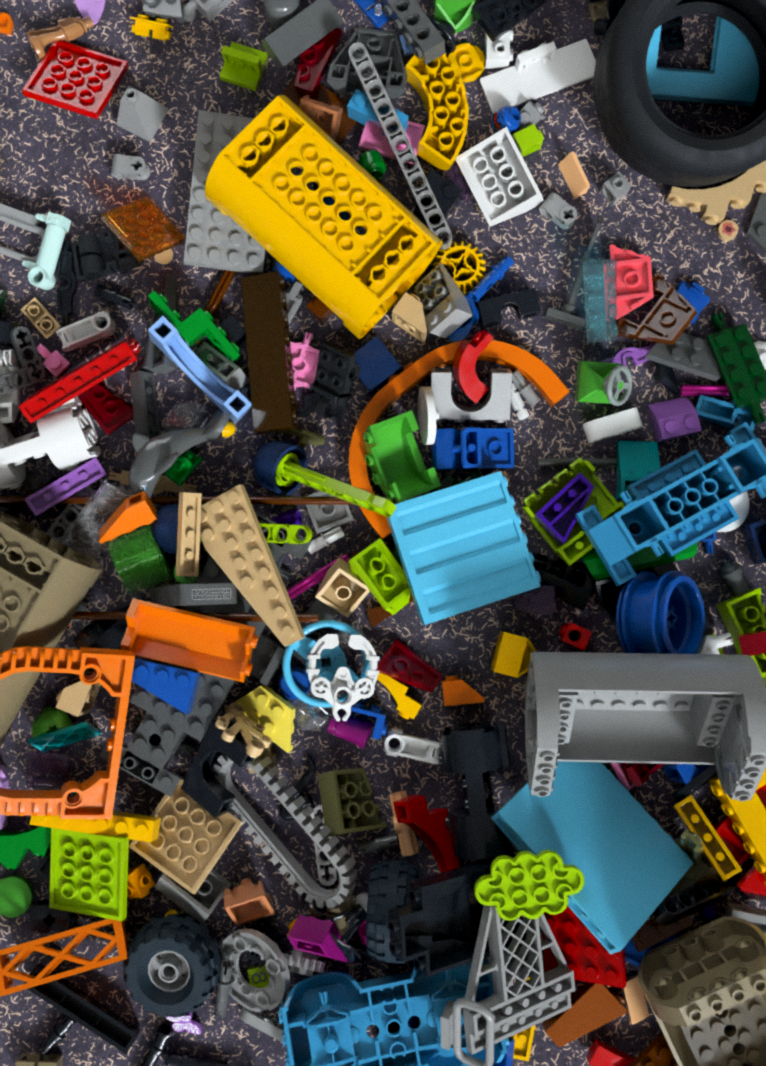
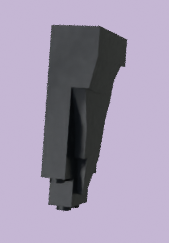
M515 853L508 854L512 858L517 855ZM495 858L480 859L467 866L410 881L409 899L411 904L388 910L389 919L387 925L390 932L389 950L391 955L402 962L413 959L415 970L426 977L472 962L483 910V904L476 899L474 885L481 876L490 874V866ZM505 920L502 926L506 927L509 921ZM519 922L516 923L512 931L514 935L520 926ZM526 931L521 939L522 941L526 939ZM509 936L504 946L505 948H508L513 937ZM488 938L484 957L490 956Z

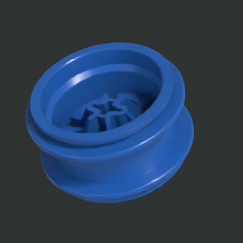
M642 571L637 573L636 577L628 580L620 592L616 609L617 633L625 653L697 654L704 636L705 612L703 599L696 583L680 571H668L661 578L653 572Z

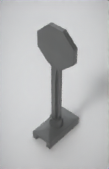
M599 215L566 304L563 305L562 311L549 307L546 311L545 319L578 330L584 328L586 319L573 315L575 310L574 304L590 261V252L600 229L603 216Z

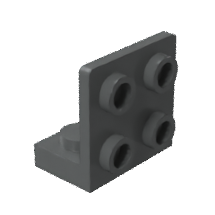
M261 634L256 648H253L250 663L253 666L251 675L260 679V683L266 686L269 685L283 659L286 648Z

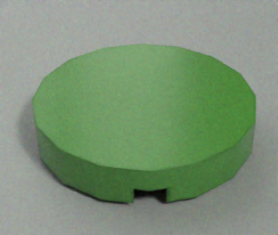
M12 875L0 881V914L8 918L18 917L30 908L34 899V892H32L30 882L24 877Z

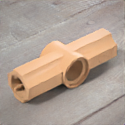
M406 791L389 794L394 815L392 816L395 833L398 834L402 856H411L419 853L415 832L406 824L397 822L393 802L407 797Z

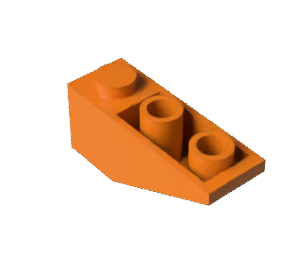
M145 490L126 498L99 530V542L101 544L106 541H113L122 534L131 533L140 526L149 525L157 519L156 508Z

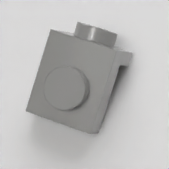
M529 101L519 111L521 115L519 127L521 130L530 125H536L540 120L546 118L543 113L545 110L538 102L533 103Z

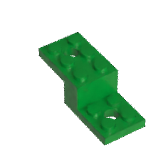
M153 291L148 295V304L160 318L164 316L178 330L181 338L189 348L206 336L222 355L233 363L237 362L240 356L238 353L240 351L234 342L230 343L225 338L227 334L220 326H215L212 322L214 319L207 310L203 311L199 308L181 322V316L175 309L170 310L167 306L168 301L161 293L157 294Z

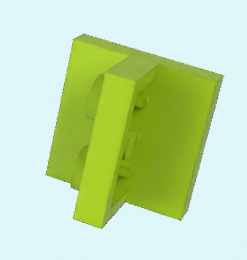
M231 42L230 47L223 45L221 54L224 64L219 76L220 80L256 91L269 57L268 53L235 42Z

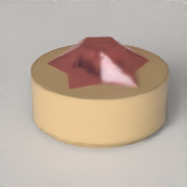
M731 220L723 221L717 228V236L723 241H731L738 233L737 224Z

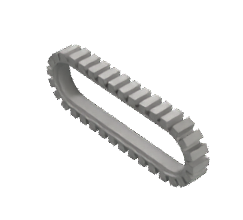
M222 754L217 759L218 762L214 764L213 771L216 772L214 775L218 782L235 795L232 803L233 806L229 809L231 814L234 816L238 812L241 816L238 819L243 822L242 825L246 822L249 824L245 831L249 835L254 832L257 834L253 839L257 845L262 842L265 843L266 846L261 850L265 855H268L270 852L274 854L270 861L274 865L280 861L282 866L278 870L282 875L287 871L290 873L291 876L287 881L291 886L295 882L299 884L295 891L299 895L306 892L305 901L312 904L316 900V907L324 908L327 905L329 909L337 904L340 905L350 895L356 885L354 880L357 878V869H351L355 862L352 857L347 859L344 857L348 850L344 845L338 850L335 846L340 842L335 835L331 839L327 837L331 830L327 825L322 829L318 826L322 822L318 815L314 819L310 817L314 810L310 805L305 809L301 806L306 802L302 796H299L297 799L293 797L297 790L293 785L288 789L285 787L289 782L285 776L280 779L276 777L281 772L276 766L270 770L268 766L272 761L268 756L260 759V755L254 758L252 763L248 764L338 871L339 885L336 889L320 887L236 789L230 775L234 762Z

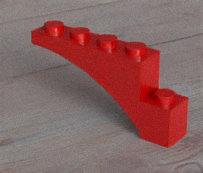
M411 795L393 802L397 822L406 824L424 841L436 860L441 873L460 868L459 858L455 857L453 853L450 829L446 828L445 817L448 816L447 808L428 810L425 795Z

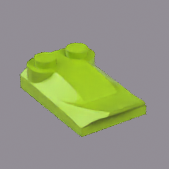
M381 538L349 560L351 572L359 575L386 611L394 615L409 603L411 591L405 572Z

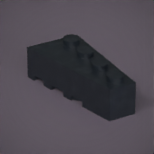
M430 169L427 181L445 220H447L460 202L463 190ZM425 198L422 200L421 204L424 206H429L432 203V200L429 198ZM416 204L413 214L427 226ZM433 216L430 219L431 224H438L440 222L438 216Z

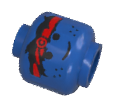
M510 105L495 111L492 115L493 130L498 132L507 127L511 133L518 129L521 121L520 112L516 107Z

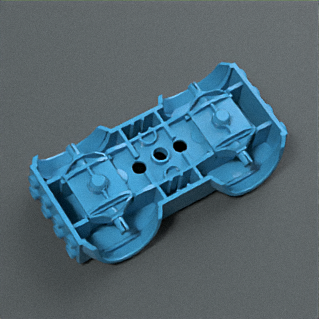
M486 957L483 958L482 965L489 963ZM472 962L429 977L419 973L413 967L412 971L356 982L351 975L340 971L318 973L312 977L309 976L294 985L288 997H285L282 1005H279L278 1010L279 1022L284 1024L282 1033L283 1047L287 1046L288 1048L285 1055L286 1066H470L461 1062L456 1057L453 1045H451L450 1050L441 1048L440 1016L448 1000L455 1002L459 998H465ZM492 972L479 977L475 997L476 1002L493 995ZM461 1008V1048L466 1054L485 1060V1049L473 1055L467 1052L463 1008ZM411 1016L420 1018L418 1028L413 1029L408 1025V1020ZM391 1022H397L400 1025L396 1033H391L388 1030V1025ZM376 1025L379 1028V1033L376 1037H369L367 1035L368 1026ZM509 1038L494 1044V1063L501 1062L505 1054H508L506 1046L509 1045Z

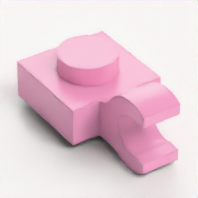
M41 343L36 347L37 351L46 359L42 364L55 377L58 378L71 365L57 350L51 353Z

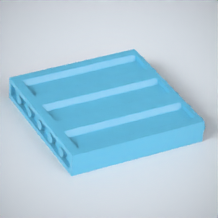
M501 471L395 504L397 508L393 515L386 517L422 626L541 587L540 574L538 571H535L533 566V554L531 551H528L526 545L528 544L527 536L521 531V519L519 514L515 513L513 507L515 505L514 498L508 493V481Z

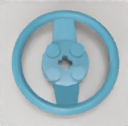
M321 620L303 627L302 630L306 638L286 646L283 655L282 670L287 686L298 699L316 707L327 708L332 707V705L325 699L311 697L300 690L291 674V656L293 650H295L305 659L306 668L308 669L306 655L310 654L312 647L317 641L306 635L318 629L334 628L349 635H361L350 625L335 620ZM338 645L333 649L322 650L320 659H316V669H320L319 677L327 678L331 682L336 670L339 667H346L350 671L352 680L356 682L358 679L366 677L365 670H369V660H365L366 655L361 650L363 668L359 678L346 664L347 659L343 650ZM329 657V662L323 665L321 659ZM347 693L337 697L340 702H344L347 699Z

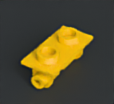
M138 14L137 18L131 17V19L135 20V24H132V32L135 35L150 37V30H153L152 38L163 41L170 40L171 32L168 29H173V26L168 24V20L156 18V22L150 21L149 16Z

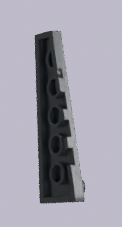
M485 0L473 6L471 13L490 40L495 42L548 0Z

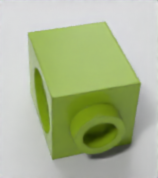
M535 124L514 133L512 137L522 157L541 149L544 140L541 130H537Z

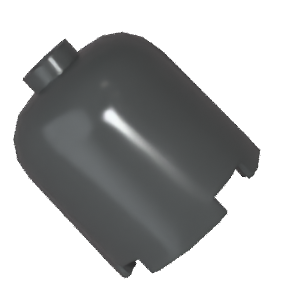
M263 0L265 19L273 31L302 11L300 0Z

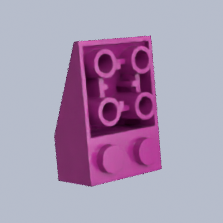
M298 916L287 936L294 949L351 963L342 954L330 936L332 932L339 940L342 937L334 922L316 919L313 916Z

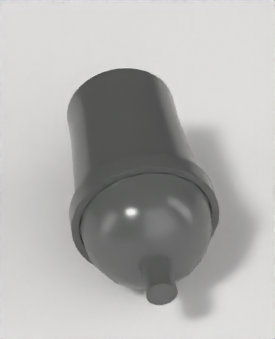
M726 559L722 560L724 566L721 568V576L725 579L734 596L748 591L749 587L742 575L740 566L732 562L728 563Z

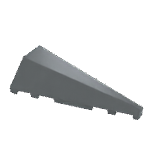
M168 273L165 275V290L160 291V293L168 301L167 306L172 311L173 309L176 310V276ZM155 311L153 312L149 328L160 319ZM147 332V347L141 351L144 359L142 365L136 366V371L167 374L177 369V365L150 340L149 333Z

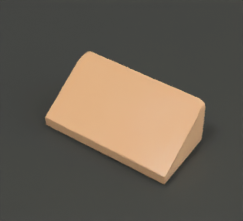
M572 151L558 166L573 197L576 198L587 193L590 183L575 152Z
M638 974L626 977L627 985L625 988H622L631 1024H636L649 1017L645 995L640 986Z

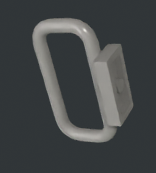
M0 203V221L36 233L43 240L45 229L39 227L40 220L36 219L34 215ZM0 246V254L19 261H37L39 251L36 256L31 257Z
M459 998L455 1002L448 1000L440 1016L441 1048L450 1050L451 1045H453L456 1057L467 1065L493 1066L495 1019L492 1011L487 1006L467 998ZM461 1008L478 1012L486 1019L485 1060L470 1056L463 1052L461 1048Z

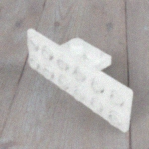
M587 39L559 49L556 48L554 41L548 44L542 43L535 49L520 52L517 55L514 66L482 77L479 82L493 114L506 105L516 107L593 78L596 60Z

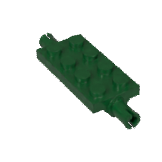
M719 313V316L715 314L711 317V320L717 332L708 335L706 340L735 409L740 407L749 409L754 425L766 421V417L760 404L766 400V371L746 323L730 328L723 313Z

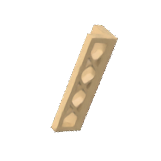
M179 492L176 576L198 577L202 493Z

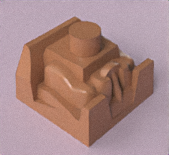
M305 95L300 99L299 108L336 141L343 109L335 105L330 106L326 103L310 99V95Z
M245 878L240 881V886L233 888L232 892L229 888L224 889V908L236 927L275 914L271 896L266 894L261 880L258 881V884H253L250 878Z

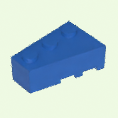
M138 658L134 660L132 682L187 715L193 709L201 672Z

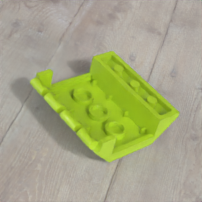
M580 457L569 465L570 472L565 468L553 477L554 484L549 480L537 489L538 496L533 492L522 500L525 504L522 508L532 525L552 550L569 566L594 548L578 520H576L565 543L561 546L534 518L535 514L579 473L594 486L582 510L594 504L605 521L625 507L622 501L619 503L594 474L596 469L589 461H583Z

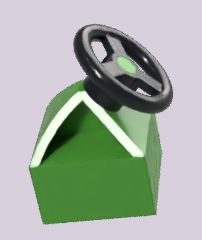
M433 0L434 19H430V21L445 40L446 53H453L456 50L453 35L465 30L472 24L473 14L471 10L475 6V0Z

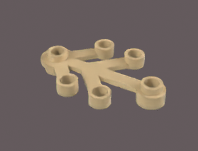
M234 702L230 703L225 709L226 714L217 718L215 726L224 730L221 735L224 741L232 742L235 735L239 731L241 732L247 743L246 754L248 756L257 758L262 754L264 748H269L272 739L263 735L265 727L247 717L244 713L245 708L242 705ZM231 720L236 722L233 726L227 729V726Z

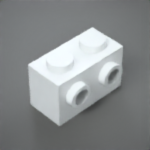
M509 30L495 42H492L485 33V69L508 68L509 62L513 61V49H510V43H513V30Z

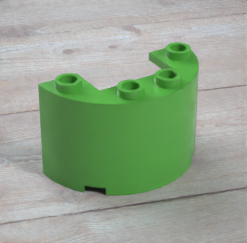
M412 410L373 424L363 434L366 450L364 459L373 473L372 480L375 485H379L387 499L395 503L403 502L441 486L435 468L426 470L412 432L419 430Z

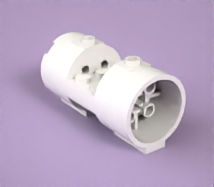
M78 396L37 420L38 431L14 438L0 419V489L9 487L12 490L22 486L21 483L26 479L24 462L32 456L34 459L45 456L47 453L59 470L66 468L67 471L77 468L80 462L100 455V447L96 446L98 436L87 409L80 407L82 402Z

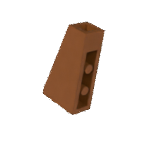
M586 982L571 996L572 1008L547 1019L542 1025L545 1033L560 1048L628 1012L624 1006L626 1001L618 992L614 994L609 989L611 986Z

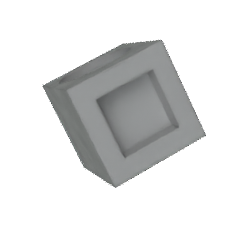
M618 171L603 184L600 193L613 206L627 195L631 185Z

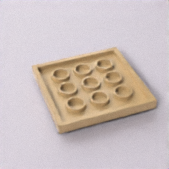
M181 779L173 795L170 797L165 794L150 815L161 817L158 839L153 842L133 840L129 847L189 892L196 894L243 822L229 812L214 818L180 789L184 782Z

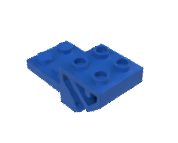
M466 427L462 428V430L453 428L436 429V438L432 445V468L434 467L435 470L514 468L513 428Z

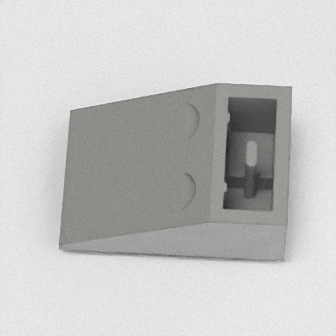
M439 263L414 287L416 295L421 299L420 302L423 305L425 321L431 334L446 339L473 316L466 297L442 263Z

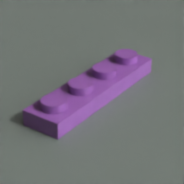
M95 457L24 500L34 515L37 516L105 476L106 472Z

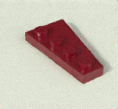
M335 28L300 54V63L295 80L296 92L314 96L342 36L341 29Z

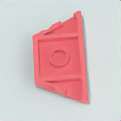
M611 244L609 246L614 319L618 320L654 298L651 257L643 254L639 255L634 251L624 250Z

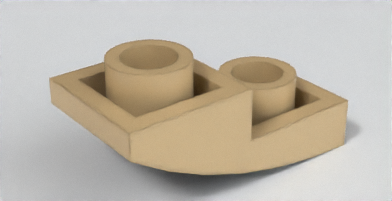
M36 297L20 309L46 339L62 327Z

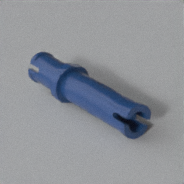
M505 255L496 265L490 268V272L468 293V296L473 301L478 302L497 280H501L504 277V273L514 264L513 259Z

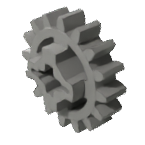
M294 949L292 955L282 953L287 965H289V972L311 977L313 976V971L324 972L325 963L316 961L317 955Z

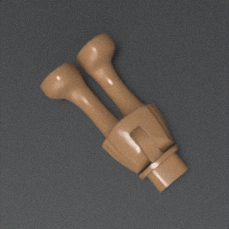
M80 16L68 17L57 20V26L26 32L39 60L41 61L45 56V47L49 43L58 40L69 42L81 37L84 32L88 33L87 29L94 27L90 16L82 19Z

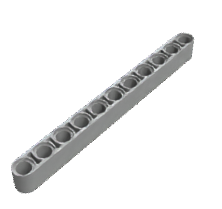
M359 42L353 43L348 51L353 68L427 227L438 238L442 234L448 235V241L442 243L440 248L443 250L448 249L453 241L451 230L366 47ZM363 53L361 58H354L355 54ZM365 71L372 72L369 77L362 76ZM374 89L380 90L378 95H371ZM387 107L389 111L386 114L379 113L380 109ZM390 126L398 127L395 132L388 131ZM399 144L406 145V148L402 151L396 149ZM407 162H413L415 164V166L412 169H406L404 167ZM416 180L423 181V185L419 188L414 187L413 183ZM429 198L432 200V203L429 206H424L421 204L422 200ZM433 216H438L440 222L438 224H431L430 219Z

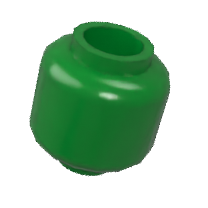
M368 150L359 158L358 163L376 180L383 177L386 171V164L380 152Z

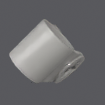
M123 154L113 155L112 177L125 180H146L150 176L151 170L142 157Z
M551 192L539 207L540 213L545 218L550 219L562 229L571 228L577 218V210L554 192Z

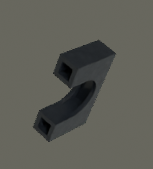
M216 720L212 721L209 725L206 736L200 742V748L192 759V765L185 774L184 782L180 788L214 818L228 813L235 798V795L221 785L214 775L212 764L216 752L223 753L239 767L248 765L254 760V758L246 754L247 743L241 732L239 731L235 735L232 742H226L221 738L224 730L215 726ZM229 722L227 729H229L234 724Z

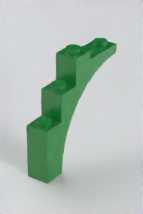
M38 826L24 831L13 832L0 831V863L6 869L15 870L21 866L29 849L36 856H45L51 848V828Z

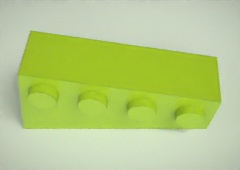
M761 587L750 589L743 594L734 596L716 605L727 631L731 634L730 638H733V644L738 655H742L738 638L739 634L766 629L764 615L766 611L761 601ZM766 653L752 655L751 657L757 664L762 678L765 677Z

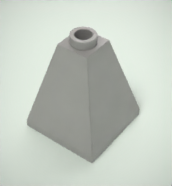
M128 85L120 101L116 125L151 143L169 109Z

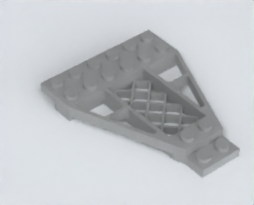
M483 905L465 998L475 1001L479 977L492 972L493 995L479 1001V1003L487 1006L494 1015V1044L572 1008L570 993L575 991L574 971L568 967L544 914L537 919H528L524 916L523 920L518 918L509 921L506 927H504L502 924L505 919H502L497 914L495 905ZM519 922L520 926L514 935L512 931L516 923ZM539 925L546 937L542 941L540 939ZM526 931V939L522 941L521 939ZM509 936L513 937L508 948H505L504 946ZM488 938L490 961L482 965ZM521 943L522 946L516 956L514 952L518 944ZM550 947L558 966L544 973L542 950ZM528 952V960L524 962L523 960ZM514 957L515 960L513 964L511 965L510 969H507L506 967L508 963L510 962L511 958ZM521 964H523L524 967L518 977L516 973ZM516 978L517 981L514 986L509 988L513 979ZM463 1008L467 1052L473 1055L485 1049L486 1019L478 1012Z

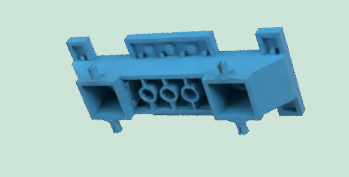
M747 422L727 433L728 436L724 439L730 449L716 460L706 464L698 450L695 449L627 486V490L619 494L626 506L605 521L594 504L575 515L617 587L637 576L627 560V557L651 546L656 557L666 552L670 558L740 519L729 502L733 498L756 488L761 499L766 497V448L761 440L756 438ZM629 526H633L636 529V534L630 532Z

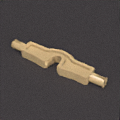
M123 470L122 473L109 472V475H111L108 476L109 480L120 481V484L130 486V471ZM161 475L152 494H160L165 491L172 493L184 491L196 493L198 486L186 484V481L182 486H179L167 476Z

